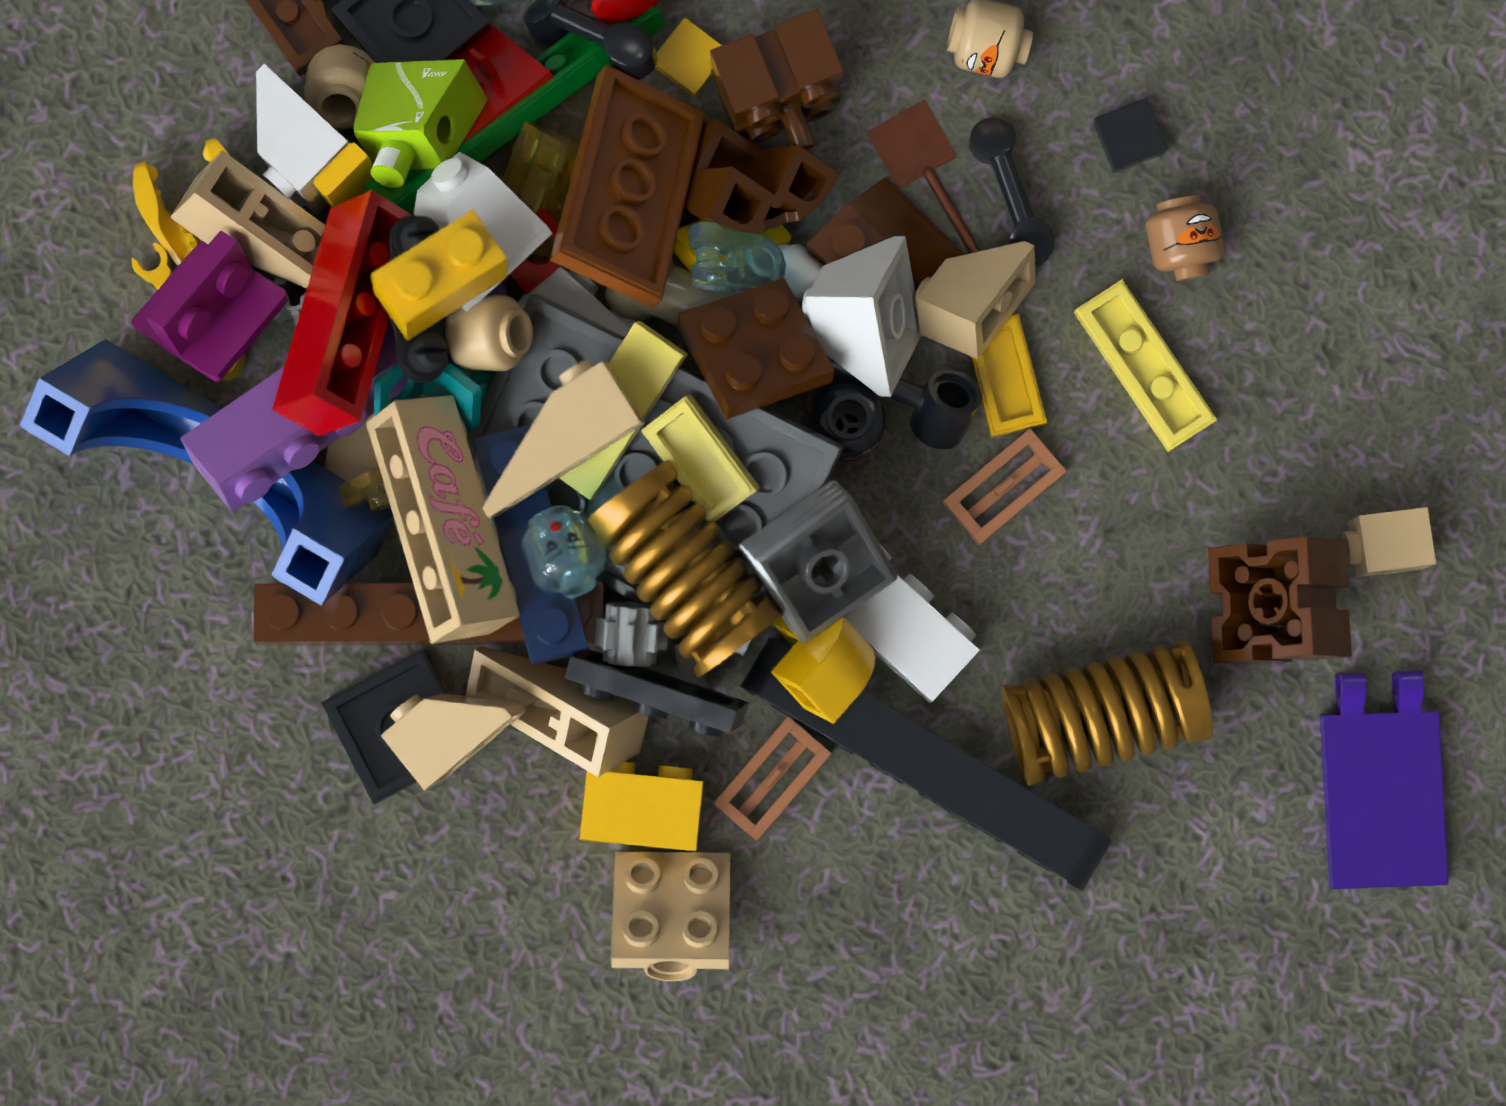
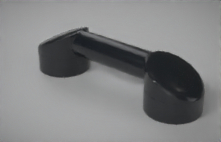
M535 0L525 12L523 18L532 38L538 42H555L564 37L569 31L603 46L613 68L637 80L648 76L657 65L658 56L648 34L634 24L619 23L612 26L566 6L563 0Z
M983 119L971 131L969 137L970 151L978 161L993 167L1015 226L1008 240V245L1023 241L1033 244L1035 249V265H1037L1035 268L1040 267L1047 262L1052 254L1054 234L1050 226L1044 220L1036 218L1011 154L1016 140L1015 130L1010 123L1003 119Z

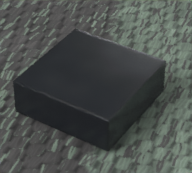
M1147 98L1095 117L1093 120V125L1113 173L1163 155L1168 150Z

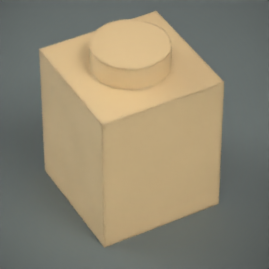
M1428 507L1360 515L1348 521L1349 531L1342 533L1341 540L1346 541L1347 566H1355L1356 578L1421 570L1436 564Z

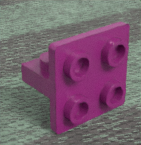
M220 230L209 244L200 241L136 314L131 324L138 333L208 378L219 382L289 301V296L285 289L254 271L239 242Z

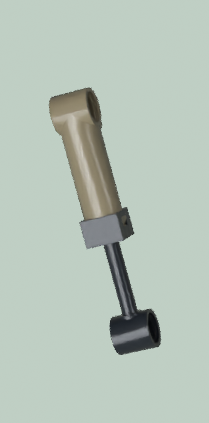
M673 253L663 299L654 308L606 287L605 298L611 309L624 318L646 320L655 317L677 327L679 313L740 293L741 291L715 280L702 282ZM827 356L835 370L834 375L870 389ZM952 369L939 370L933 373L924 387L900 378L891 397L886 396L914 408L910 416V426L913 434L924 444L937 449H951L960 443L982 403V393L977 383L966 374Z

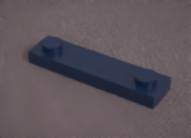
M530 424L473 439L488 497L531 428ZM545 486L501 515L493 517L509 580L516 591V604L520 613L519 619L532 666L589 651L558 530L552 532L551 529L547 531L550 523L555 521L548 490ZM553 540L556 545L558 542V547L545 556V553L548 551L547 542ZM560 550H562V553H560L550 562L545 563L546 561L550 560L553 556H555Z

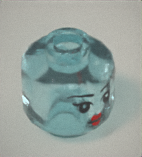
M555 506L538 513L528 522V530L521 540V551L536 585L542 591L554 594L563 593L565 598H575L586 594L596 586L595 578L605 569L608 556L596 532L586 520L589 518L586 513L572 510L569 506Z

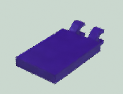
M1423 671L1391 673L1394 713L1364 714L1366 700L1365 673L1334 675L1337 715L1320 716L1329 889L1449 885L1439 711L1422 712L1424 696Z

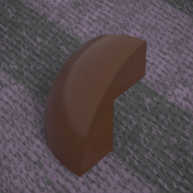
M705 121L684 205L690 213L698 218L725 229L740 232H767L768 229L776 228L788 222L799 221L810 214L826 198L840 173L799 145L759 148L721 121Z

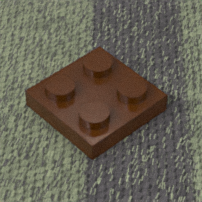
M785 278L679 313L677 327L726 420L832 382L835 370Z

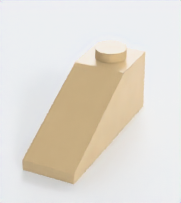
M223 150L196 176L170 217L207 244L212 241L220 230L239 242L251 266L304 288L308 287L325 224Z
M588 358L559 376L563 386L551 393L483 505L482 509L488 518L501 515L645 424L642 416L608 363L601 361L593 366Z
M483 646L475 649L465 696L520 702L527 712L513 722L511 726L597 777L640 754L649 716L634 709L635 701L614 695L612 700H603L586 695L579 690L581 683L564 678L566 668L547 663L532 666L528 658Z

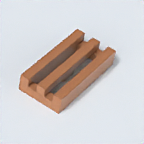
M1029 428L944 499L942 503L979 546L1067 471ZM1028 446L1035 455L968 511L960 504L963 499ZM1043 463L1049 470L1047 474L981 528L975 521L977 517Z
M788 716L713 804L754 840L758 841L832 753ZM790 733L798 741L737 810L730 801ZM808 748L815 756L755 825L747 817L803 751Z

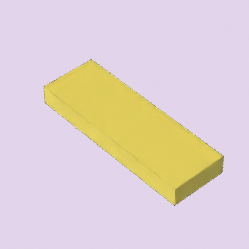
M1123 279L1075 309L1074 314L1168 452L1217 421V418Z
M637 321L629 330L610 360L609 365L645 421L688 354L643 322ZM641 427L567 472L559 479L589 500L596 498Z

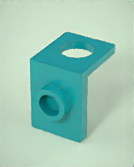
M447 361L444 372L433 382L420 383L408 378L403 390L391 399H389L391 389L399 379L406 376L399 367V364H396L374 380V416L396 400L416 399L422 394L427 398L454 395L459 415L463 419L466 429L471 432L480 426L481 387L472 381L467 373L456 364H451Z

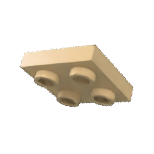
M615 852L611 940L612 968H644L646 975L661 981L690 979L696 974L697 969H729L731 853Z

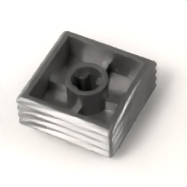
M835 480L818 489L744 540L739 546L740 551L766 593L784 614L782 616L784 622L802 643H807L891 585L898 577L854 499ZM821 559L822 562L813 568L814 564Z

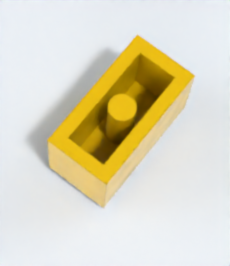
M471 210L373 272L371 275L374 294L405 339L409 341L507 278V257L476 212Z
M622 762L619 766L599 777L587 771L579 840L697 851L704 782L692 780L693 769L659 766L658 777L636 775V763Z

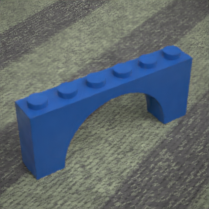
M105 339L38 379L20 427L69 456L88 448L126 446L152 450L192 463L180 437L220 411L222 407ZM313 461L301 469L292 470L272 484L263 497L254 501L276 529L282 546V553L271 576L321 606L376 557L394 520L391 507Z

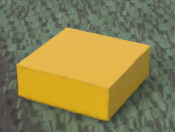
M684 18L658 50V62L655 69L693 98H696L711 79V69L713 68L710 62V50L722 45L687 18Z

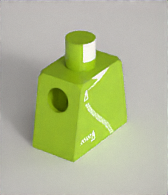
M464 59L371 63L353 129L355 137L373 163L371 175L378 183L389 188H399L403 186L410 169H435L442 162L454 157L488 100Z

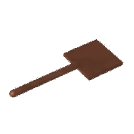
M925 100L866 132L898 188L901 189L924 176L969 254L981 251L934 172L935 169L958 156Z

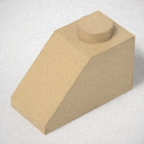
M1023 241L946 259L932 278L926 277L916 291L914 306L918 314L919 334L975 359H979L1036 283L1034 245Z
M444 693L422 700L416 694L391 713L390 717L394 720L395 724L386 730L381 737L423 790H427L446 780L527 712V710L520 702Z

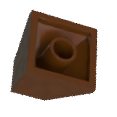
M887 177L848 202L807 242V250L823 265H826L891 237L905 236L915 294L921 282L926 277L932 278L946 259L965 255Z

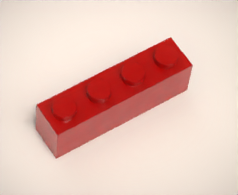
M373 190L330 208L272 407L274 412L318 436L361 421L389 321L388 312L374 294L371 274L391 262V229L395 222L411 214Z

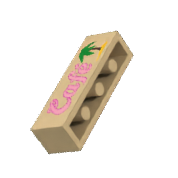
M454 395L393 401L367 421L366 425L431 644L491 634L519 617L520 613L516 604V591L509 580L500 551L498 532L493 526L491 518H488L482 509L486 502L483 494V482L481 476L476 471L467 441L466 426L459 415Z

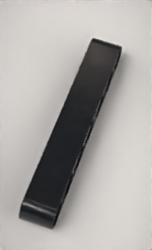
M771 637L768 638L740 685L742 689L753 696L756 695L770 703V706L798 723L805 724L820 733V736L850 754L854 753L869 762V765L897 782L908 785L918 791L919 795L949 813L953 812L968 821V824L998 842L1007 844L1017 850L1018 854L1045 870L1052 871L1067 880V883L1084 891L1112 843L1110 838L864 691L859 694L834 724L805 710L771 673L791 648Z

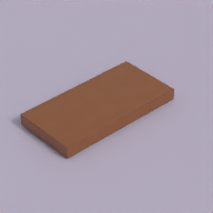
M606 65L597 75L550 261L651 308H654L662 301L706 113Z

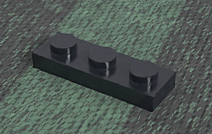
M590 649L589 651L570 656L564 678L581 683L579 690L591 697L612 700L614 695L635 701L634 709L645 715L667 718L668 714L671 713L689 719V727L692 730L709 736L721 737L723 732L731 733L743 724L749 704L747 701L642 666L607 663L608 661H603L602 653Z

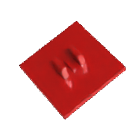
M492 24L488 32L452 59H464L488 98L486 105L462 143L553 78L550 70Z

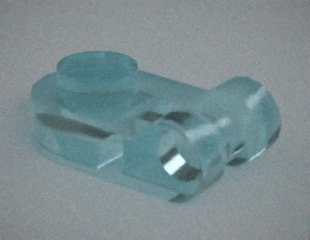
M700 222L688 228L689 246L692 250L696 251V263L691 266L692 283L696 288L737 294L781 279L785 275L786 263L784 255L778 245L768 237L755 233L723 229L721 225L715 222ZM719 255H724L725 263L719 260Z

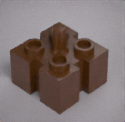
M818 8L776 24L774 30L754 37L751 34L710 50V62L713 68L711 69V79L731 129L744 138L749 137L752 143H757L779 134L782 131L780 125L782 121L792 145H799L806 151L815 146L816 143L807 122L821 119L835 110L833 103L840 101V85L843 81L844 72Z
M1305 536L1267 541V545L1245 543L1208 548L1210 594H1220L1223 596V616L1211 617L1214 663L1256 665L1292 662V659L1319 660L1352 657L1349 610L1336 609L1335 588L1348 587L1345 540Z

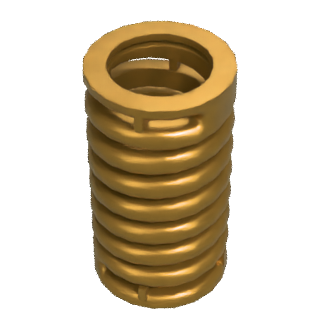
M667 460L610 499L587 518L584 524L602 548H612L610 559L615 565H627L623 571V576L630 584L640 583L637 588V595L641 601H654L650 608V613L659 621L669 618L664 625V632L667 636L675 639L688 633L679 645V652L685 658L694 656L697 660L694 671L698 677H701L784 614L770 596L761 595L751 599L759 592L761 584L753 576H748L738 581L747 571V564L744 560L734 558L723 564L734 551L729 541L720 540L705 549L720 534V528L716 523L707 522L689 533L706 517L707 512L703 505L693 504L674 516L692 499L693 493L686 485L674 488L676 485L673 481L677 476V470ZM723 634H725L716 644L713 643V642L716 641L719 637H721Z
M1186 639L1176 641L1171 652L1165 646L1157 645L1149 650L1148 656L1141 651H1134L1128 653L1125 660L1118 656L1110 657L1104 662L1103 666L1098 662L1088 663L1083 667L1082 672L1078 668L1071 667L1065 669L1061 677L1055 673H1048L1040 678V682L1035 678H1028L1016 686L1002 685L1001 699L1015 757L1026 785L1042 783L1045 779V773L1051 772L1052 768L1054 774L1060 778L1067 776L1070 772L1059 717L1066 733L1075 769L1085 772L1092 767L1090 750L1081 722L1080 709L1086 722L1096 763L1104 767L1113 762V750L1102 715L1101 702L1106 712L1111 738L1118 758L1122 761L1131 760L1135 756V746L1123 708L1122 695L1127 705L1134 739L1142 755H1151L1156 751L1155 733L1158 743L1165 750L1174 749L1178 745V739L1184 738L1186 743L1189 744L1212 739L1213 721L1208 694L1198 661L1189 642ZM1165 687L1175 709L1178 718L1177 723H1175L1170 703L1165 692ZM1143 688L1149 700L1152 721L1143 697ZM1038 729L1045 745L1044 748L1039 746Z

